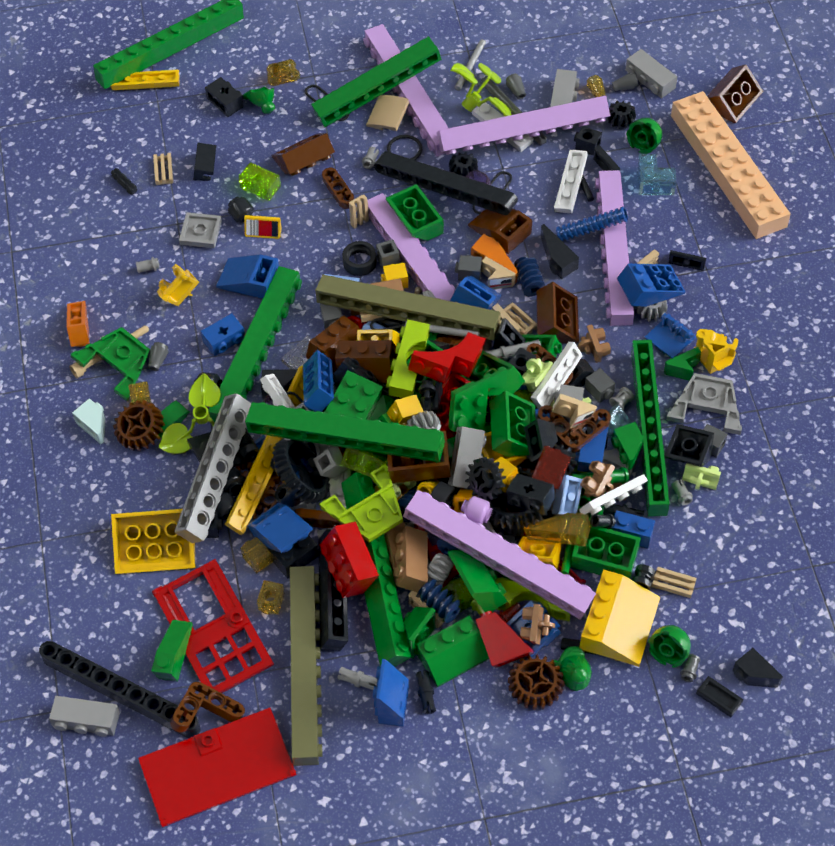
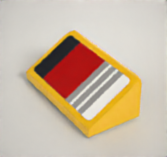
M245 215V236L279 239L282 230L281 220L279 217Z

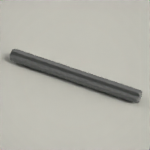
M488 76L481 79V84H483ZM491 79L484 87L493 97L498 98L507 105L511 115L523 113ZM539 132V136L532 138L539 145H543L547 142V137L542 132Z

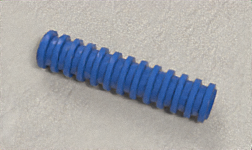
M622 206L620 209L616 208L615 211L610 210L609 213L606 211L604 214L600 213L599 216L594 215L593 218L590 216L588 219L584 218L583 221L578 220L577 222H572V224L568 223L567 226L565 224L562 227L557 226L556 234L561 241H564V239L569 240V238L573 239L575 236L579 237L580 234L583 236L585 233L590 234L591 231H600L601 228L606 229V226H616L617 223L622 224L623 221L626 223L628 222V214Z

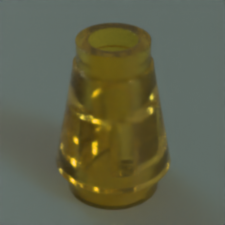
M599 75L589 77L587 79V87L594 97L606 96L602 78Z

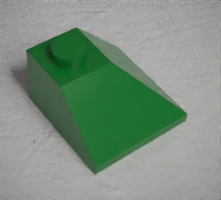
M415 607L403 619L412 659L416 656V644L430 637L436 629V610L433 608Z

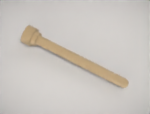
M143 326L131 333V335L137 339L147 333L149 328L148 326ZM96 355L84 368L77 362L69 367L72 374L78 379L84 375L87 368L101 361L102 358Z

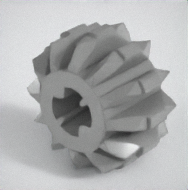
M667 300L649 306H637V314L641 315V319L647 318L648 322L651 319L657 322L658 318H661L667 312Z
M427 410L413 415L406 425L418 426L424 429L439 430L441 428L440 420L433 411L428 412Z
M441 553L436 554L428 567V582L436 579L435 587L439 584L444 585L454 566L449 556Z

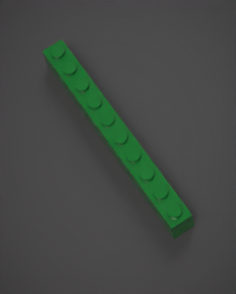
M221 0L94 64L96 81L104 89H107L112 84L124 80L125 77L135 72H140L244 19L243 4L239 0Z
M281 266L278 267L219 388L221 393L220 400L208 410L210 418L214 422L217 419L225 396L237 393L247 400L248 392H251L253 389L254 379L260 374L261 364L266 361L268 350L274 345L275 335L281 330L282 320L287 317L290 304L294 303L295 293L301 288L302 280L300 279L299 271Z
M633 340L631 358L638 428L643 435L641 458L643 474L648 480L644 483L647 517L667 516L670 503L652 340Z
M252 402L245 420L249 433L440 462L445 444L443 431L437 429L404 426L398 423H385L379 420H365L360 417L352 418L340 414H326L321 411L313 412L302 408H287L283 405L274 406L263 402Z
M355 472L341 483L346 509L351 508L375 493L372 478L367 474ZM383 534L370 543L363 539L379 574L377 579L364 593L379 664L381 666L382 659H386L391 665L397 667L410 659L411 654Z

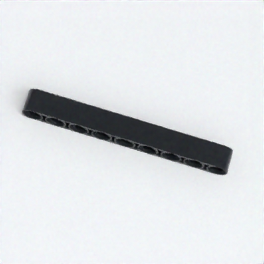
M384 151L374 164V169L382 175L412 185L417 184L421 188L502 215H508L518 202L517 196L510 191L391 152Z
M46 641L40 645L39 653L44 664L173 730L170 725L171 719H168V716L175 713L178 705L53 641ZM49 652H54L52 655L46 656ZM71 660L69 664L64 665L65 661ZM89 669L86 673H81L82 670ZM106 678L105 681L98 682L99 679ZM118 687H124L121 691H115ZM136 696H141L139 700H132ZM153 705H159L155 710L150 709ZM182 715L178 722L183 723L185 717ZM195 715L192 721L195 724L193 727L188 728L185 732L177 733L186 738L199 734L201 727L197 716Z

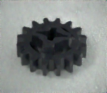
M487 457L473 460L474 464L468 465L470 471L465 473L469 476L465 480V482L470 484L467 489L473 490L472 496H477L486 501L497 499L498 495L503 493L501 488L506 487V484L502 482V480L506 479V476L501 474L504 468L499 469L500 463L494 462V458L487 459Z

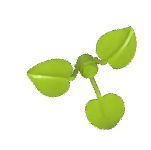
M456 63L452 66L450 71L460 74L472 83L466 98L461 103L466 110L472 112L476 106L480 107L483 103L490 101L505 117L511 115L507 105L496 97L489 96L480 101L481 96L479 93L490 79L496 84L501 83V78L494 71H491L488 66L483 63L478 64V68L488 77L476 92H472L474 85L478 83L474 74L461 63Z
M205 373L194 382L189 392V402L194 407V418L192 419L190 430L188 431L187 427L181 423H175L167 427L159 444L161 450L170 454L185 453L191 449L187 439L192 438L190 434L193 432L196 423L206 424L210 422L214 427L215 422L210 418L207 407L215 406L220 400L221 393L219 387Z

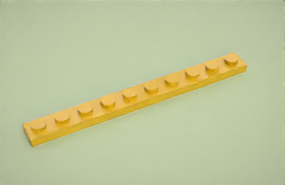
M302 365L298 368L287 392H295L304 401ZM288 394L295 407L301 404L294 395ZM266 436L225 525L239 535L245 533L247 525L274 469L270 466L271 459L274 456L272 454L274 451L273 447L283 439L281 437Z

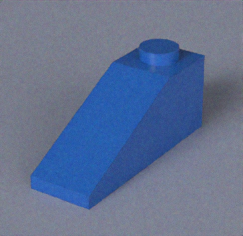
M608 427L582 447L580 452H576L577 471L592 473L589 470L592 461L603 463Z

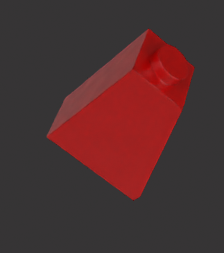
M484 612L480 614V618L476 619L493 667L498 668L534 654L533 649L496 612Z

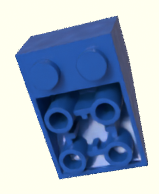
M261 254L228 258L216 288L263 299L279 267L278 258Z
M628 263L617 277L631 306H649L686 293L673 268L668 264Z
M467 276L459 283L450 301L491 310L502 295L475 277Z
M279 502L247 525L259 545L280 553L289 551L294 543L307 538L308 533L313 530L307 522L287 505Z
M382 659L381 667L377 666V686H374L373 690L375 716H378L379 724L404 727L409 679L386 659Z

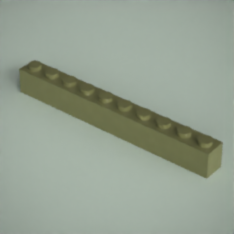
M324 274L315 290L317 303L405 322L408 319L430 325L478 331L480 337L493 341L501 324L499 311Z
M314 566L290 567L293 766L319 765V757H323V746L319 744V737H322V724H318V717H322V705H318V698H322L321 685H317V679L321 678V666H317V659H321V649L317 647V641H320V628H316V622H320V610H316V604H320L319 591H316V586L319 585V573H315Z

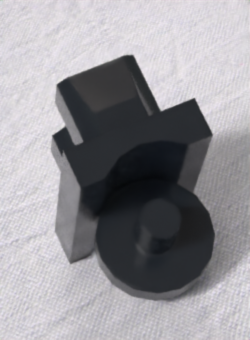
M434 379L422 380V385L419 386V394H421V407L423 411H433L434 414L441 413L442 382Z

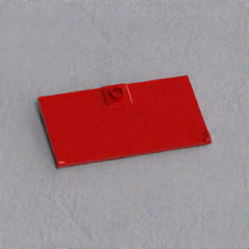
M271 708L210 729L138 758L162 828L296 776V770L291 762Z

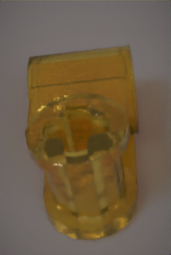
M292 59L272 63L267 66V81L272 86L294 82L300 78V72L296 69V63Z

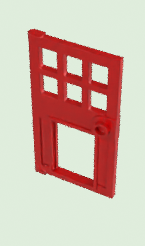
M214 559L167 585L154 589L152 594L156 597L170 624L172 620L190 622L173 590L204 574L225 614L196 630L192 626L185 654L200 682L223 693L273 666L274 663L218 562ZM245 629L251 642L238 648L232 635ZM227 639L233 652L220 658L214 645ZM209 648L216 661L202 667L196 655ZM255 648L262 661L248 667L242 654ZM237 657L244 670L230 677L224 664ZM220 667L226 680L213 687L206 674Z

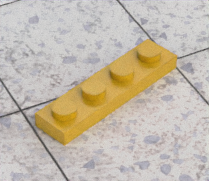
M179 70L135 72L125 77L124 80L112 84L111 88L112 90L177 87L179 86L180 74Z

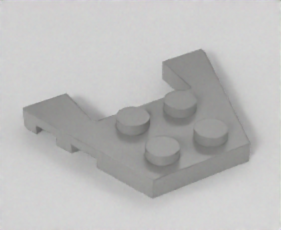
M694 373L684 388L683 393L676 400L671 411L668 412L666 420L684 423L686 408H694L726 415L723 432L741 435L742 426L739 421L740 416L737 410L733 381Z

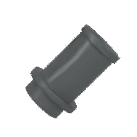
M689 654L684 669L680 672L682 680L693 682L697 678L696 671L700 662L698 656Z

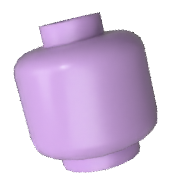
M472 496L469 501L465 500L463 502L461 511L474 523L483 524L488 522L492 508H490L488 501Z

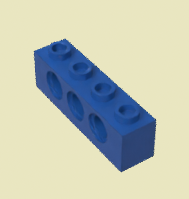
M317 350L303 365L304 405L308 410L322 412L334 399L332 360Z

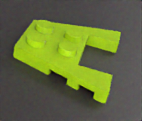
M386 464L370 473V477L380 490L346 510L335 494L320 503V508L340 523L346 524L356 521L363 539L369 543L403 522Z

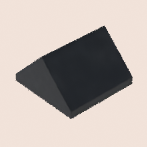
M677 424L664 457L703 467L710 461L714 433Z

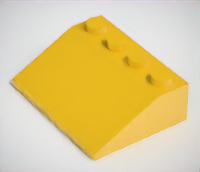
M182 509L111 514L115 574L195 568V543H190L174 532Z
M603 569L581 636L579 648L639 667L660 597L624 575Z

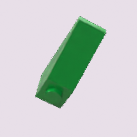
M172 620L156 651L151 670L158 679L178 682L193 626L192 622Z

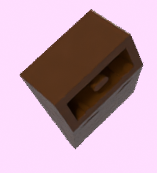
M485 209L468 224L470 228L481 236L485 234L493 237L507 254L532 234V219L515 209H512L508 215H502Z

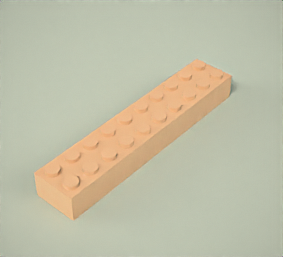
M704 91L674 101L671 111L672 119L753 236L758 239L787 228L790 212Z

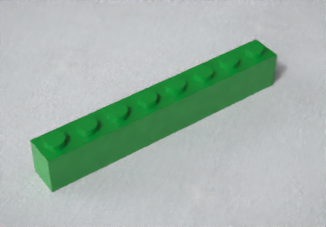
M429 36L420 40L418 43L406 48L399 54L312 103L315 115L324 128L442 60L439 49Z

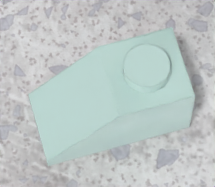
M89 398L72 413L75 422L97 442L102 444L105 432L104 408L98 402L94 403Z

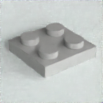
M186 212L179 238L180 245L215 248L222 222L221 216Z

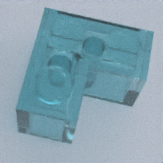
M639 154L637 165L639 195H674L676 187L675 168H658L657 154Z

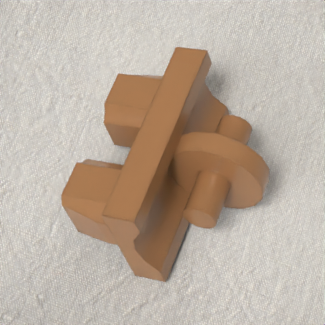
M587 325L588 333L586 337H581L578 349L581 352H586L587 355L592 352L595 362L598 363L601 362L603 356L611 353V347L608 342L599 344V341L605 340L606 337L603 328L594 329L593 325Z
M592 461L589 470L594 475L592 478L586 476L580 484L585 489L584 495L586 497H600L606 491H612L614 486L610 483L612 480L610 476L615 467L612 464Z
M534 604L533 607H525L522 612V619L532 620L531 628L521 627L520 638L530 641L534 645H540L541 632L543 636H548L549 629H555V623L550 622V615L544 614L543 620L544 608L540 607V604Z

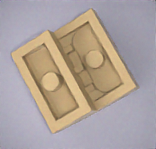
M380 95L366 125L379 130L386 128L397 131L408 107L409 100L398 96Z

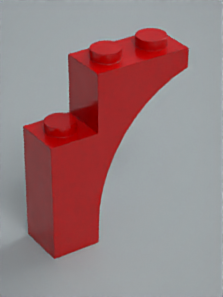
M468 332L458 345L447 350L435 352L414 350L408 370L445 383L451 371L469 378L482 353L486 338Z

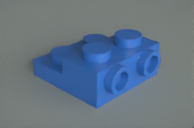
M531 600L523 608L533 607L536 603ZM538 602L537 604H540V605H541L540 607H543V608H544V612H543V620H544V614L547 612V609H546L540 602ZM523 608L507 622L519 636L521 627L531 628L532 620L522 619ZM554 617L550 618V622L555 623V629H549L548 636H543L541 632L540 645H534L532 642L524 640L534 651V654L530 655L531 657L544 645L548 646L562 633L558 629L561 625Z

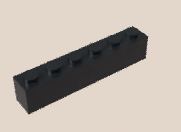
M326 529L318 540L320 649L341 651L348 642L347 598H342L341 593L337 590L336 581L333 574L329 571L325 556L321 552L320 544L331 531Z

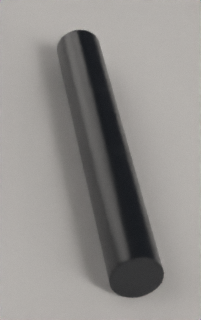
M582 175L580 185L588 202L594 200V196L584 175Z

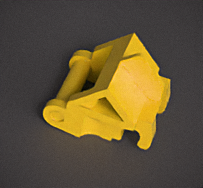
M175 264L172 269L176 278L172 283L162 278L159 282L157 293L164 301L179 306L188 295L193 296L191 292L199 284V281L187 269L184 271Z
M699 329L696 333V347L702 352L700 362L708 372L712 374L715 371H721L732 365L736 355L738 339L735 338L733 344H728L726 342L727 337L724 334L715 333L713 330Z

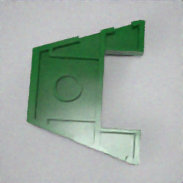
M121 327L101 337V340L93 344L90 343L79 351L72 352L71 358L84 368L96 355L100 356L125 376L114 388V392L125 401H128L150 354V349Z
M500 367L497 369V372L493 374L488 373L477 382L472 381L451 391L448 425L451 431L456 432L457 427H468L484 430L485 433L491 432V422L485 423L488 389L506 386L508 369Z

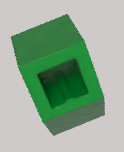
M636 422L615 428L611 438L613 447L619 451L621 463L625 464L628 470L633 468L643 443V435Z

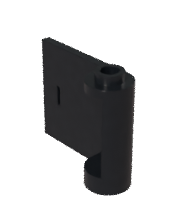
M245 428V434L240 441L239 450L233 461V467L254 461L260 451L247 428ZM211 432L187 439V443L199 463Z

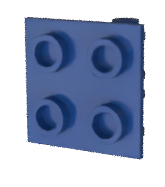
M664 313L661 316L662 321L644 338L652 340L654 346L670 358H674L696 338V335L692 333L691 329H687L683 323L680 324L679 320H675L670 314Z

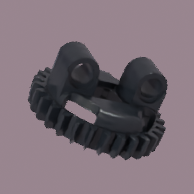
M283 438L277 442L276 446L273 447L274 451L272 454L274 456L271 459L270 466L284 483L276 489L275 499L288 507L297 506L303 501H306L307 504L310 502L314 504L324 499L329 492L330 478L320 475L313 460L317 456L313 448H310L308 443L300 440ZM303 457L306 458L311 468H313L314 471L312 473H309L301 462ZM297 471H299L300 479L296 475Z
M522 467L518 471V474L548 482L547 479H544L543 474L538 475L537 471L531 473L530 469L523 471ZM507 492L499 494L497 499L488 501L490 508H492L488 521H494L495 526L501 524L504 535L523 537L525 527L528 528L529 522L535 525V519L542 521L541 515L547 516V512L544 515L530 510L525 512L506 511L508 503Z

